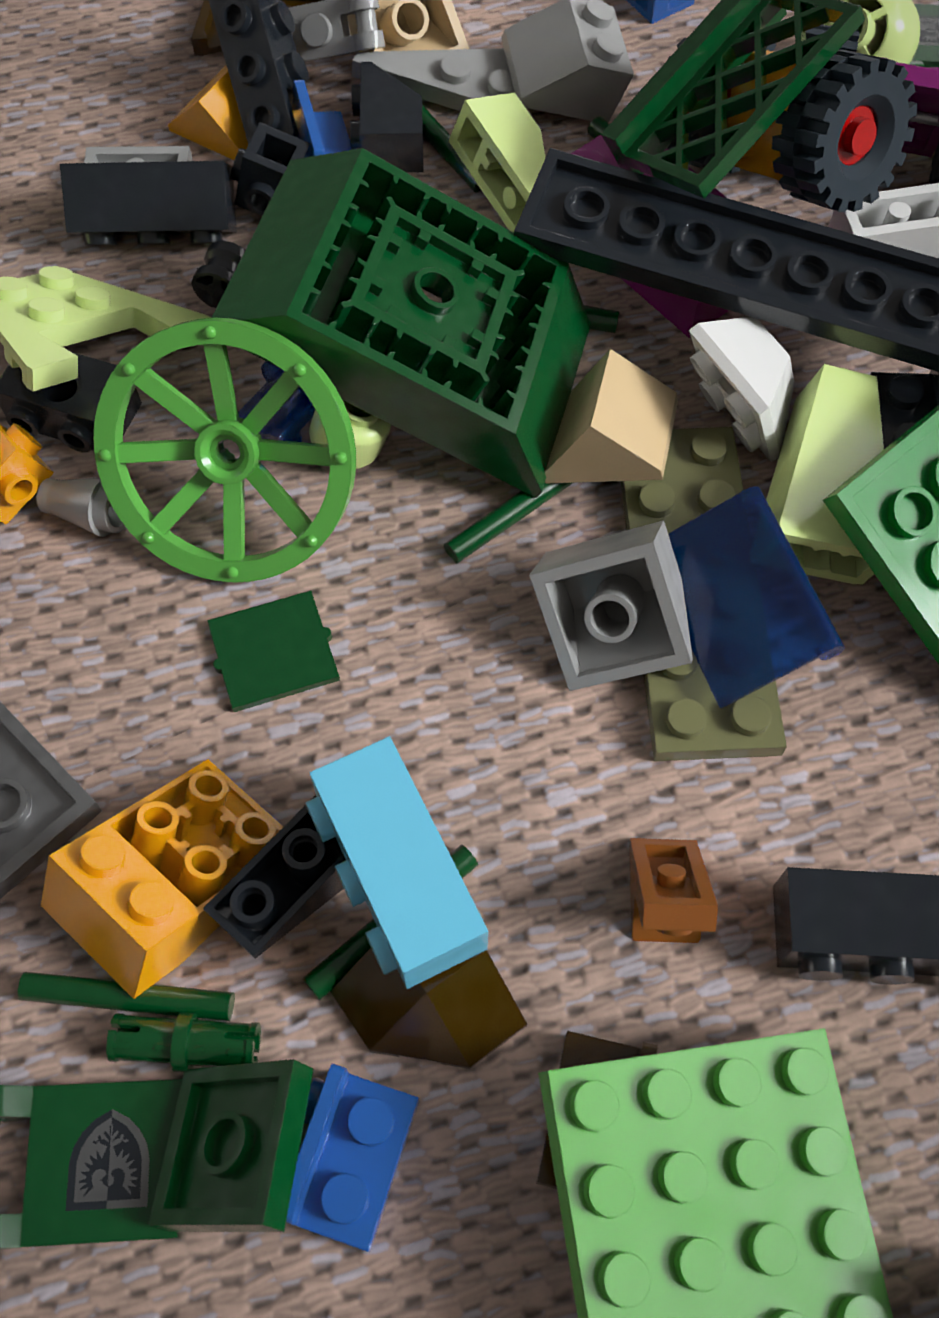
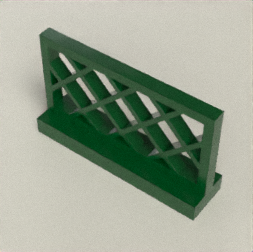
M721 0L601 134L619 167L641 174L646 173L705 199L865 21L860 5L841 0ZM786 10L794 12V16L782 20L787 14ZM828 22L834 23L826 32L806 39V31ZM795 36V44L766 55L767 46ZM755 51V60L743 64L751 53ZM796 64L786 77L767 84V74ZM755 79V89L727 99L728 89ZM715 95V104L704 107ZM755 108V112L746 122L727 128V118ZM715 123V133L689 142L690 132ZM676 138V147L664 151ZM715 152V156L699 174L688 170L689 161Z

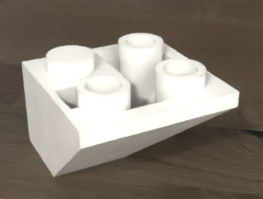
M743 317L698 323L689 330L696 351L690 357V361L703 380L699 383L700 390L717 412L726 407L736 421L731 426L748 451L753 452L759 448L770 462L777 460L784 441L794 387L789 354L757 318Z

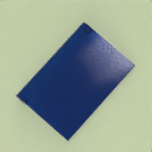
M758 486L743 490L668 534L682 577L691 649L721 709L818 658L821 660L831 659L844 651L845 646Z

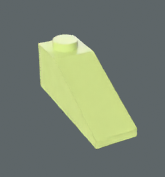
M515 92L465 100L449 138V143L508 230L514 233L546 158L541 129Z

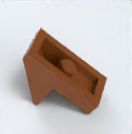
M630 838L631 935L633 941L699 943L701 932H716L718 904L697 840Z

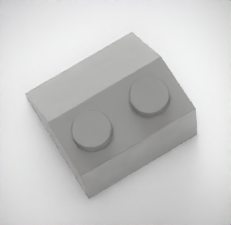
M560 0L506 28L501 37L514 92L525 108L590 121L600 116L609 123L634 76L614 7L601 0Z
M664 520L546 552L529 576L569 691L692 663L693 656L682 577Z

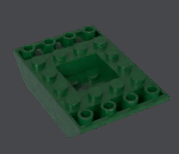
M364 148L290 161L212 318H230L251 322L284 336L314 359L334 384L342 400L535 498L542 493L546 480L545 470L572 391L590 329V322L569 263L552 258L515 236L512 231ZM422 289L439 297L442 303L435 302L428 298L424 294ZM247 351V352H249V353H251V354H253V355H255V356H257V357H259V358H261V359H263V360H265V361H267V362L273 364V363L270 362L269 360H267V359H265V358H263V357H261V356H259V355H257V354H255V353H253V352Z

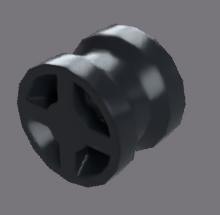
M225 240L215 241L209 246L204 257L206 265L197 268L191 281L194 292L204 303L210 307L217 308L246 249Z

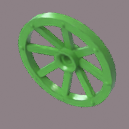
M203 318L182 322L155 333L131 349L111 373L102 391L94 421L93 440L97 470L103 489L112 508L128 531L145 548L169 565L186 573L214 581L251 582L280 575L307 560L328 539L343 517L350 501L356 473V447L351 421L343 400L327 374L312 357L284 336L263 326L230 318ZM203 345L217 420L150 368L173 351L185 347ZM227 346L253 352L269 360L284 371L283 375L245 419L239 418ZM136 386L199 434L198 438L123 442L126 409ZM301 387L319 415L328 444L262 439L260 431L295 391ZM226 439L232 440L238 445L240 450L239 458H235V455L228 448H224L223 442ZM196 460L199 467L197 473L156 516L150 512L137 493L126 463ZM262 460L330 466L325 498L313 522L261 463ZM245 478L297 536L295 539L265 553L245 555ZM214 482L223 484L224 554L196 547L170 531Z

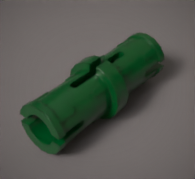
M180 1012L176 1019L129 1016L116 1013L111 1019L110 1024L113 1028H118V1031L108 1030L106 1054L109 1062L132 1061L171 1064L173 1072H185L187 1069H192L193 1066L215 1067L258 1063V1057L254 1056V1052L259 1053L261 1044L260 1022L231 1023L199 1020L197 1013Z

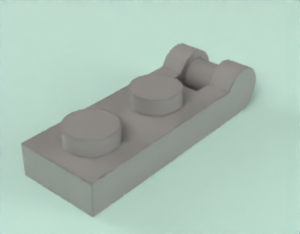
M324 0L289 7L295 23V31L292 32L296 51L301 55L304 62L384 48L383 30H378L375 10L380 8L379 1ZM355 14L358 33L350 36L347 15Z

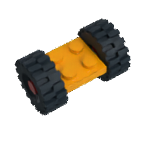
M683 38V39L679 42V44L677 45V48H679V46H680L687 38ZM777 45L767 46L766 55L773 53ZM838 50L728 173L739 172L741 168L777 179L784 190L790 191V196L838 212L846 213V210L856 212L863 209V202L872 204L879 198L878 187L888 188L895 179L891 173L894 165L902 167L907 154L901 152L904 141L912 142L915 128L908 127V121L910 118L917 116V103L908 101V98L916 92L913 81L904 80L909 72L904 66L896 65L894 60L847 50ZM755 51L751 53L743 64L755 60ZM796 64L767 74V84L786 77ZM755 79L728 89L727 99L755 89ZM715 95L704 107L715 104ZM755 108L727 118V128L746 122L755 112ZM715 123L690 132L689 142L715 133ZM676 138L667 147L668 150L676 147ZM715 152L689 161L688 164L703 169L715 156Z

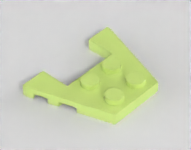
M43 267L39 270V274L21 278L0 277V342L4 346L6 361L12 368H21L22 382L31 391H37L78 378V356L63 348L65 346L129 328H136L146 335L152 336L161 330L182 322L211 318L190 309L73 273L64 267Z

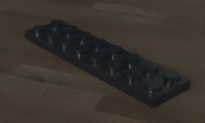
M553 148L549 149L516 225L514 235L552 258L939 372V258L711 193L703 199L655 177Z

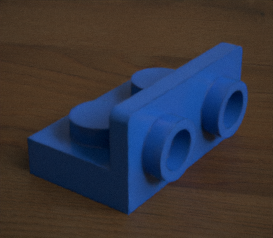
M333 1063L330 1065L325 1081L314 1078L310 1087L304 1124L309 1126L298 1154L286 1222L371 1252L420 1101L419 1097L349 1074L347 1068Z

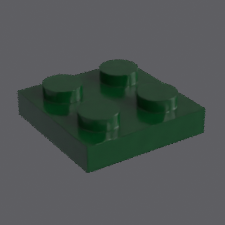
M291 1059L187 1069L183 1075L148 1225L168 1232H284L314 1068Z

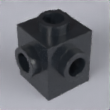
M260 122L246 150L243 148L239 149L232 166L231 179L238 182L234 205L263 216L290 161L306 158L310 143Z

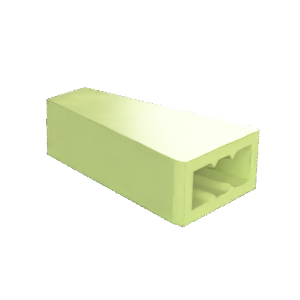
M824 364L797 396L751 550V564L863 585L874 575L869 565L822 500L884 450L877 376Z

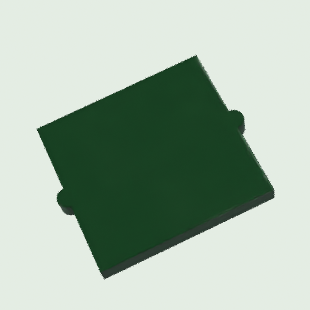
M311 590L207 620L218 657L213 662V666L217 673L223 675L233 712L340 681L328 643L332 639V633L330 628L323 627Z

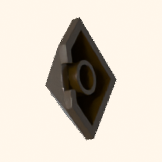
M370 948L330 991L368 1050L372 1053L396 1057L400 1055L470 1069L527 1027L525 1018L487 950L406 989L397 969L386 975L383 974L373 950Z

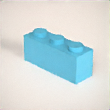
M391 737L384 738L309 772L317 797L305 802L322 842L336 837L346 861L336 865L335 869L351 905L355 907L366 901L377 927L365 933L383 974L386 975L397 969L406 989H409L488 949L489 931Z

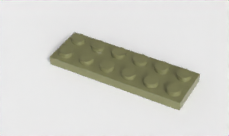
M733 427L673 429L663 480L620 481L626 530L664 520L682 577L693 656L692 663L643 674L653 760L655 762L782 756L787 745L756 564H751L753 543Z

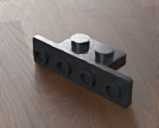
M209 0L248 144L260 122L298 138L299 133L292 111L293 80H304L306 82L309 79V75L303 58L296 51L292 32L295 31V23L289 8L281 0Z

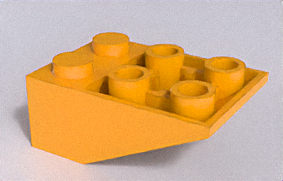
M207 759L49 855L41 907L135 999L181 965L220 926L203 908L283 826Z

